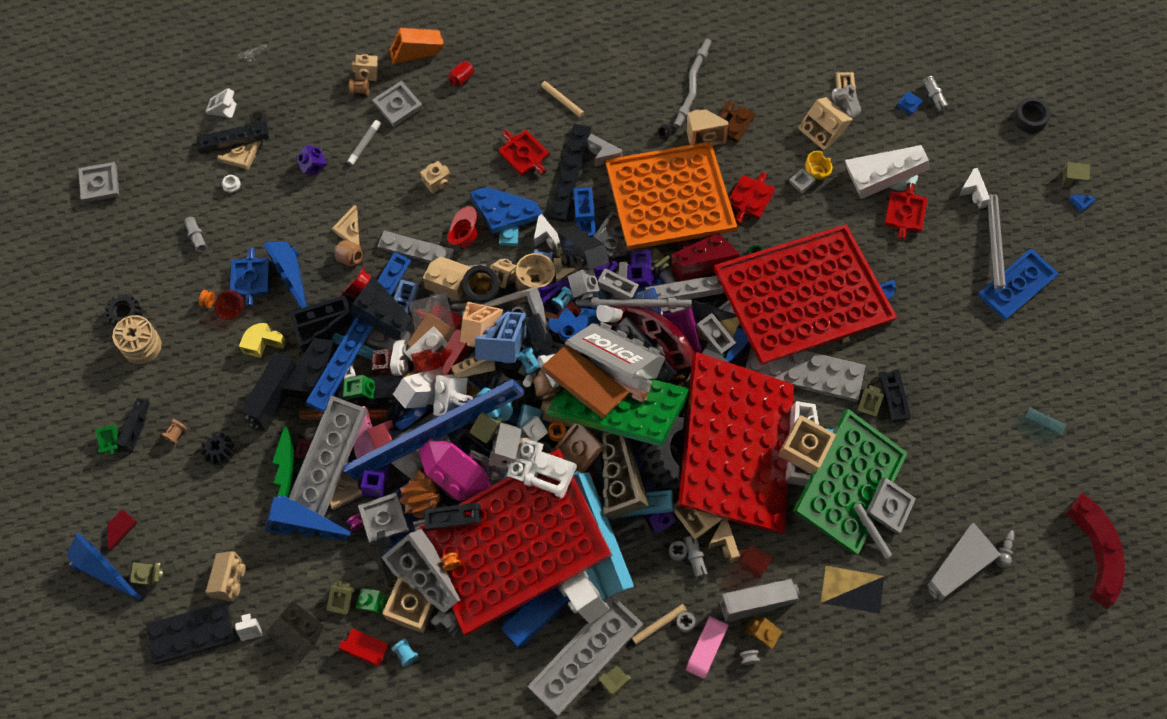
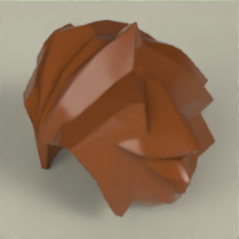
M418 469V473H415L414 478L409 480V484L399 488L402 495L399 502L405 506V513H411L417 518H425V509L437 508L441 500L438 484L426 476L425 471Z

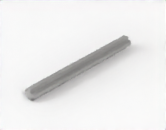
M989 194L988 215L994 287L997 290H1002L1006 284L998 196L996 194Z

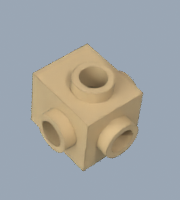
M356 55V62H352V72H355V80L365 81V79H368L369 81H377L378 56Z
M439 161L428 165L426 169L420 172L423 183L432 194L439 189H444L450 183V171L445 165L442 166Z
M500 259L491 265L490 268L498 276L499 287L505 289L515 282L516 265L512 264L511 261Z

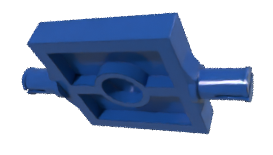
M250 247L247 248V258L231 260L230 295L231 297L244 296L245 307L253 306L254 296L269 295L270 260L269 258L259 259L254 257V247H251V249Z

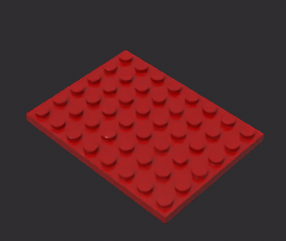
M847 224L716 264L713 267L760 365L893 322L897 319L893 308Z
M698 352L692 354L678 506L773 533H785L788 487L785 478L788 462L778 456V453L790 430L789 423L791 407L793 406L794 384Z
M559 449L550 453V455L565 460ZM541 474L537 475V479L557 486L561 482ZM572 476L563 498L557 497L555 493L536 486H527L524 484V481L507 477L459 504H481L479 517H481L482 524L480 526H464L433 531L425 530V524L417 527L430 540L440 559L450 553H457L458 555L457 559L460 560V566L446 571L460 599L452 608L463 634L466 636L613 556L574 476ZM466 512V518L471 517V512Z

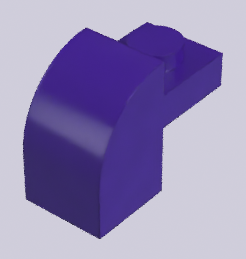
M650 250L632 251L631 265H627L628 280L639 284V286L652 285L654 271L652 270Z
M389 464L376 471L364 470L361 483L363 497H385L390 471Z

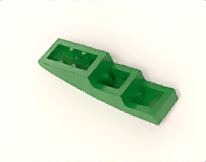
M284 427L272 463L278 469L274 480L275 486L279 489L278 496L289 498L294 476V447L292 433L288 427Z

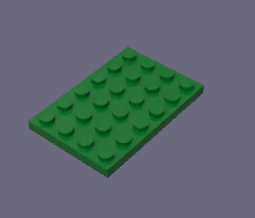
M649 379L653 383L648 392L647 400L639 402L627 396L603 419L562 387V390L557 393L548 407L547 416L662 447L688 398L689 388Z
M847 409L844 410L833 431L836 436L820 468L812 472L793 512L852 554L857 555L869 532L853 506L861 503L864 510L867 511L881 478H887L894 483L908 453L851 410ZM868 515L872 523L874 524L875 519Z

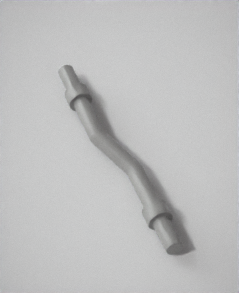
M705 39L702 47L696 53V59L689 72V94L683 106L677 112L678 117L674 123L676 128L681 127L684 118H687L690 112L689 108L696 96V73L702 61L708 55V49L711 44L710 39Z
M593 297L587 300L576 299V307L597 309L598 305H606L610 307H668V309H676V307H691L692 300H676V298H668V300H619Z

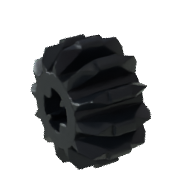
M213 432L211 438L205 436L207 442H201L203 449L200 450V453L204 455V460L206 462L210 461L212 465H215L217 462L219 465H223L224 459L230 461L228 455H234L232 449L235 447L234 443L231 442L230 436H225L223 432H220L218 436Z

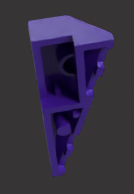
M612 261L609 264L594 268L597 281L604 268L612 272L619 265ZM568 278L538 289L543 302L544 312L560 316L561 312L553 306L551 300L562 292L561 289L563 287L571 290ZM576 299L574 301H571L566 306V308L572 306L576 302Z

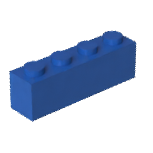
M560 585L531 600L529 603L520 606L517 614L513 617L509 616L503 621L502 632L518 650L571 602L568 596L564 597L558 588Z

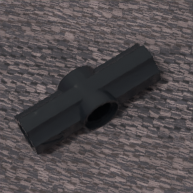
M537 313L523 319L532 338L530 340L536 354L539 356L556 354L554 349L556 347L549 331L547 332L540 314Z

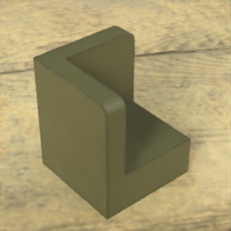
M1067 162L1063 169L1062 186L1070 187L1073 181L1088 182L1090 179V164Z
M480 413L469 433L488 443L495 435L503 419L499 417L497 420H494L488 415Z
M615 666L609 673H604L600 676L598 682L613 698L631 682V677L629 675L626 676L618 666Z

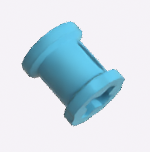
M563 287L561 289L562 292L551 300L553 306L560 312L571 301L576 299L573 298L572 291L567 287Z
M532 347L521 350L517 357L523 363L526 373H531L539 368L537 359L532 353Z
M407 639L401 640L392 648L393 652L397 653L401 659L403 667L413 663L419 656L408 645Z

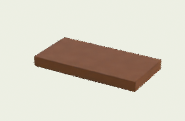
M568 345L559 350L541 368L544 373L603 419L629 394L626 389Z

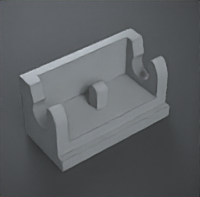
M500 423L494 436L488 465L508 469L510 464L502 461L515 462L522 429Z

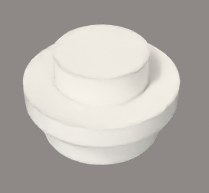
M227 175L222 181L223 189L229 193L236 192L241 185L239 178L234 175Z

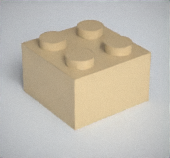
M800 415L793 424L778 456L812 474V472L820 468L836 434Z
M398 578L382 614L386 620L423 634L435 605L425 599V595L420 591L412 589L403 578Z

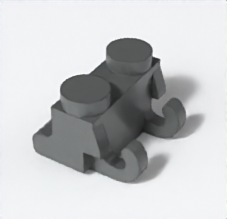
M451 607L445 613L440 610L431 620L432 624L438 632L446 630L450 635L456 637L462 629L452 613L454 612L453 608Z

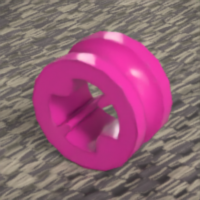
M356 514L347 520V524L351 525V532L358 531L364 527L361 514Z

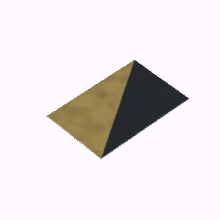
M692 300L691 309L696 325L713 313L732 338L734 337L739 323L736 314ZM697 328L700 339L708 341Z
M826 566L821 603L880 614L884 576Z

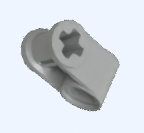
M846 85L842 89H833L832 99L836 106L852 119L861 113V106L858 102L855 88L852 85Z

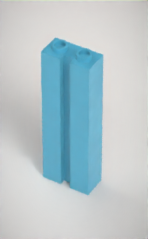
M576 471L573 476L613 555L585 571L589 576L588 581L590 580L601 594L599 597L605 600L634 587L607 516L603 515V506L590 473Z

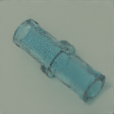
M1032 407L1029 408L1024 417L1041 425V428L1044 429L1046 427L1059 435H1062L1067 425L1050 417V414L1047 413L1045 415Z

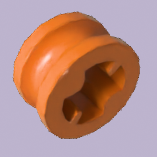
M203 290L199 297V305H206L207 308H211L215 300V293L211 291L208 293L207 290Z
M553 422L549 425L548 436L552 441H560L566 434V427L561 422ZM560 428L561 435L559 433L557 436L554 435L552 429Z
M457 553L447 554L440 559V563L444 564L442 567L444 571H450L460 566L461 563L457 559Z

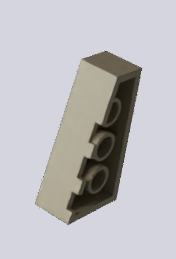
M604 432L603 477L605 489H603V498H605V507H603V515L613 520L649 507L631 438Z

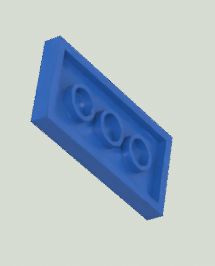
M1031 248L1004 271L1006 284L1004 289H995L993 280L977 296L1006 321L1052 282L1059 273Z

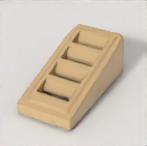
M474 355L451 367L455 376L461 378L494 371L495 361L476 360Z

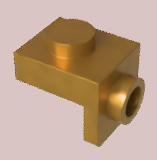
M754 616L748 622L745 631L747 636L756 638L769 649H773L782 633L779 628L765 617Z

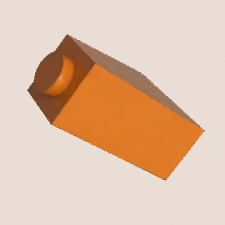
M399 28L390 48L393 64L438 55L444 43L440 31Z

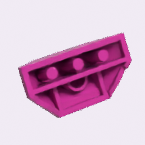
M430 438L419 451L426 476L457 501H466L491 487L485 469L453 443L435 441V439Z

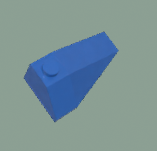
M288 242L264 243V247L273 265L300 309L307 307L300 265L297 260L299 254L295 247L291 248Z

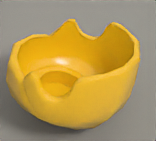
M822 151L811 152L805 162V170L816 180L826 179L830 176L833 166L830 158H825Z

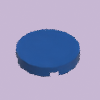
M427 404L426 407L412 408L410 411H406L397 419L395 425L399 430H403L419 419L429 409L430 405Z

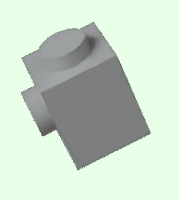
M594 269L580 270L567 276L573 298L587 300L593 298V294L600 291Z

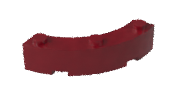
M618 307L617 309L623 311L621 319L617 323H606L612 326L611 328H616L625 318H629L641 332L660 344L670 366L675 371L691 368L692 354H694L692 346L681 330L664 316L643 308Z
M1081 493L1074 500L1065 515L1072 519L1083 532H1086L1092 543L1098 564V574L1089 598L1109 609L1116 603L1120 595L1125 576V559L1122 543L1114 525L1105 512L1092 499Z

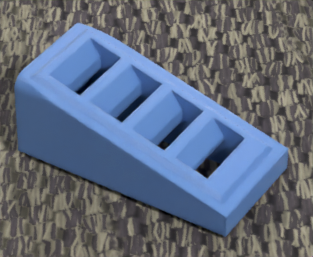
M400 280L394 299L397 302L406 303V306H400L407 313H409L419 293V284ZM401 296L408 297L409 299H403Z

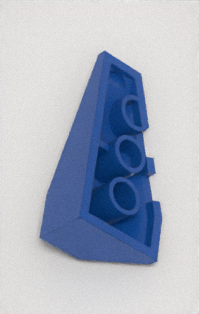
M286 496L274 497L271 502L265 531L284 535H291V532H299L304 537L319 534L320 538L345 541L350 536V531L303 505L289 500Z
M80 533L75 536L67 557L71 560L69 565L76 572L81 570L86 575L139 601L142 599L91 542Z

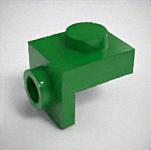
M116 424L95 429L100 447L98 453L105 452V455L116 453V449L120 447L118 445L119 434Z
M361 589L355 608L360 611L374 612L383 616L382 613L390 596L378 590Z

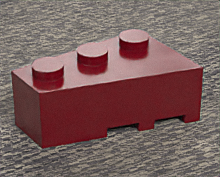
M720 233L713 234L673 253L672 271L681 281L705 277V274L714 273V265L739 258L740 254Z

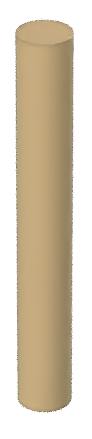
M544 81L541 84L543 89L578 117L584 114V111L549 83Z
M681 604L632 637L633 642L637 645L677 618L679 614L686 612V607Z

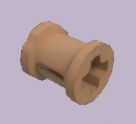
M350 79V95L365 94L368 96L369 80L354 81Z
M172 419V424L161 436L167 441L177 444V439L183 431H186L187 427L181 422Z

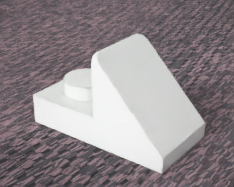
M227 88L213 96L205 113L232 118L237 105L232 99L234 91Z
M974 168L963 186L959 197L972 194L973 202L977 203L978 208L981 209L986 208L990 197L978 168Z
M541 214L538 216L534 236L535 247L546 240L548 246L558 252L557 249L561 248L558 233Z

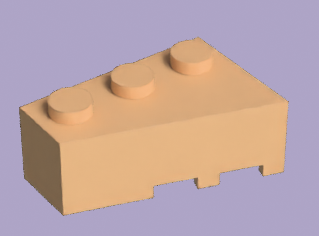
M467 302L462 319L460 342L475 347V338L483 336L485 329L494 326V322L503 315V309Z

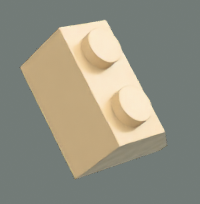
M706 109L689 112L686 129L689 144L694 145L711 142L712 146L725 144L729 126L728 121Z
M440 256L429 264L423 276L425 289L460 301L464 293L461 290L463 276L471 267Z

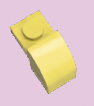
M260 323L246 330L239 347L243 354L261 358L266 345L284 349L286 341L280 332H271L268 324Z

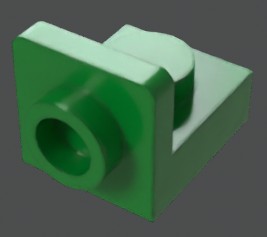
M364 375L345 378L343 397L352 399L364 396L368 399H373L375 390L374 380Z

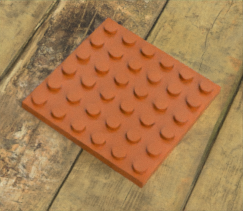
M711 142L605 160L627 250L737 231V224Z

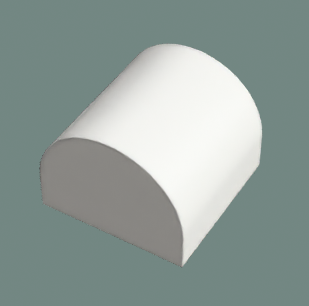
M598 305L596 310L597 318L601 322L617 323L623 314L622 310L606 305Z

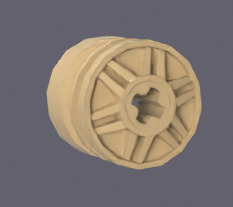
M532 253L525 255L519 260L516 265V291L519 292L534 286L540 289L543 286L554 284L555 266L549 257L543 254Z
M131 315L125 317L116 324L113 330L112 338L114 344L129 362L134 364L148 363L157 357L161 350L162 342L159 334L152 324L142 316Z

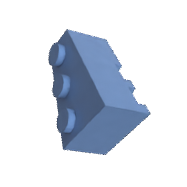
M506 312L494 322L492 328L485 329L483 336H477L475 338L476 360L515 363L526 336V324L523 320L526 318V313Z

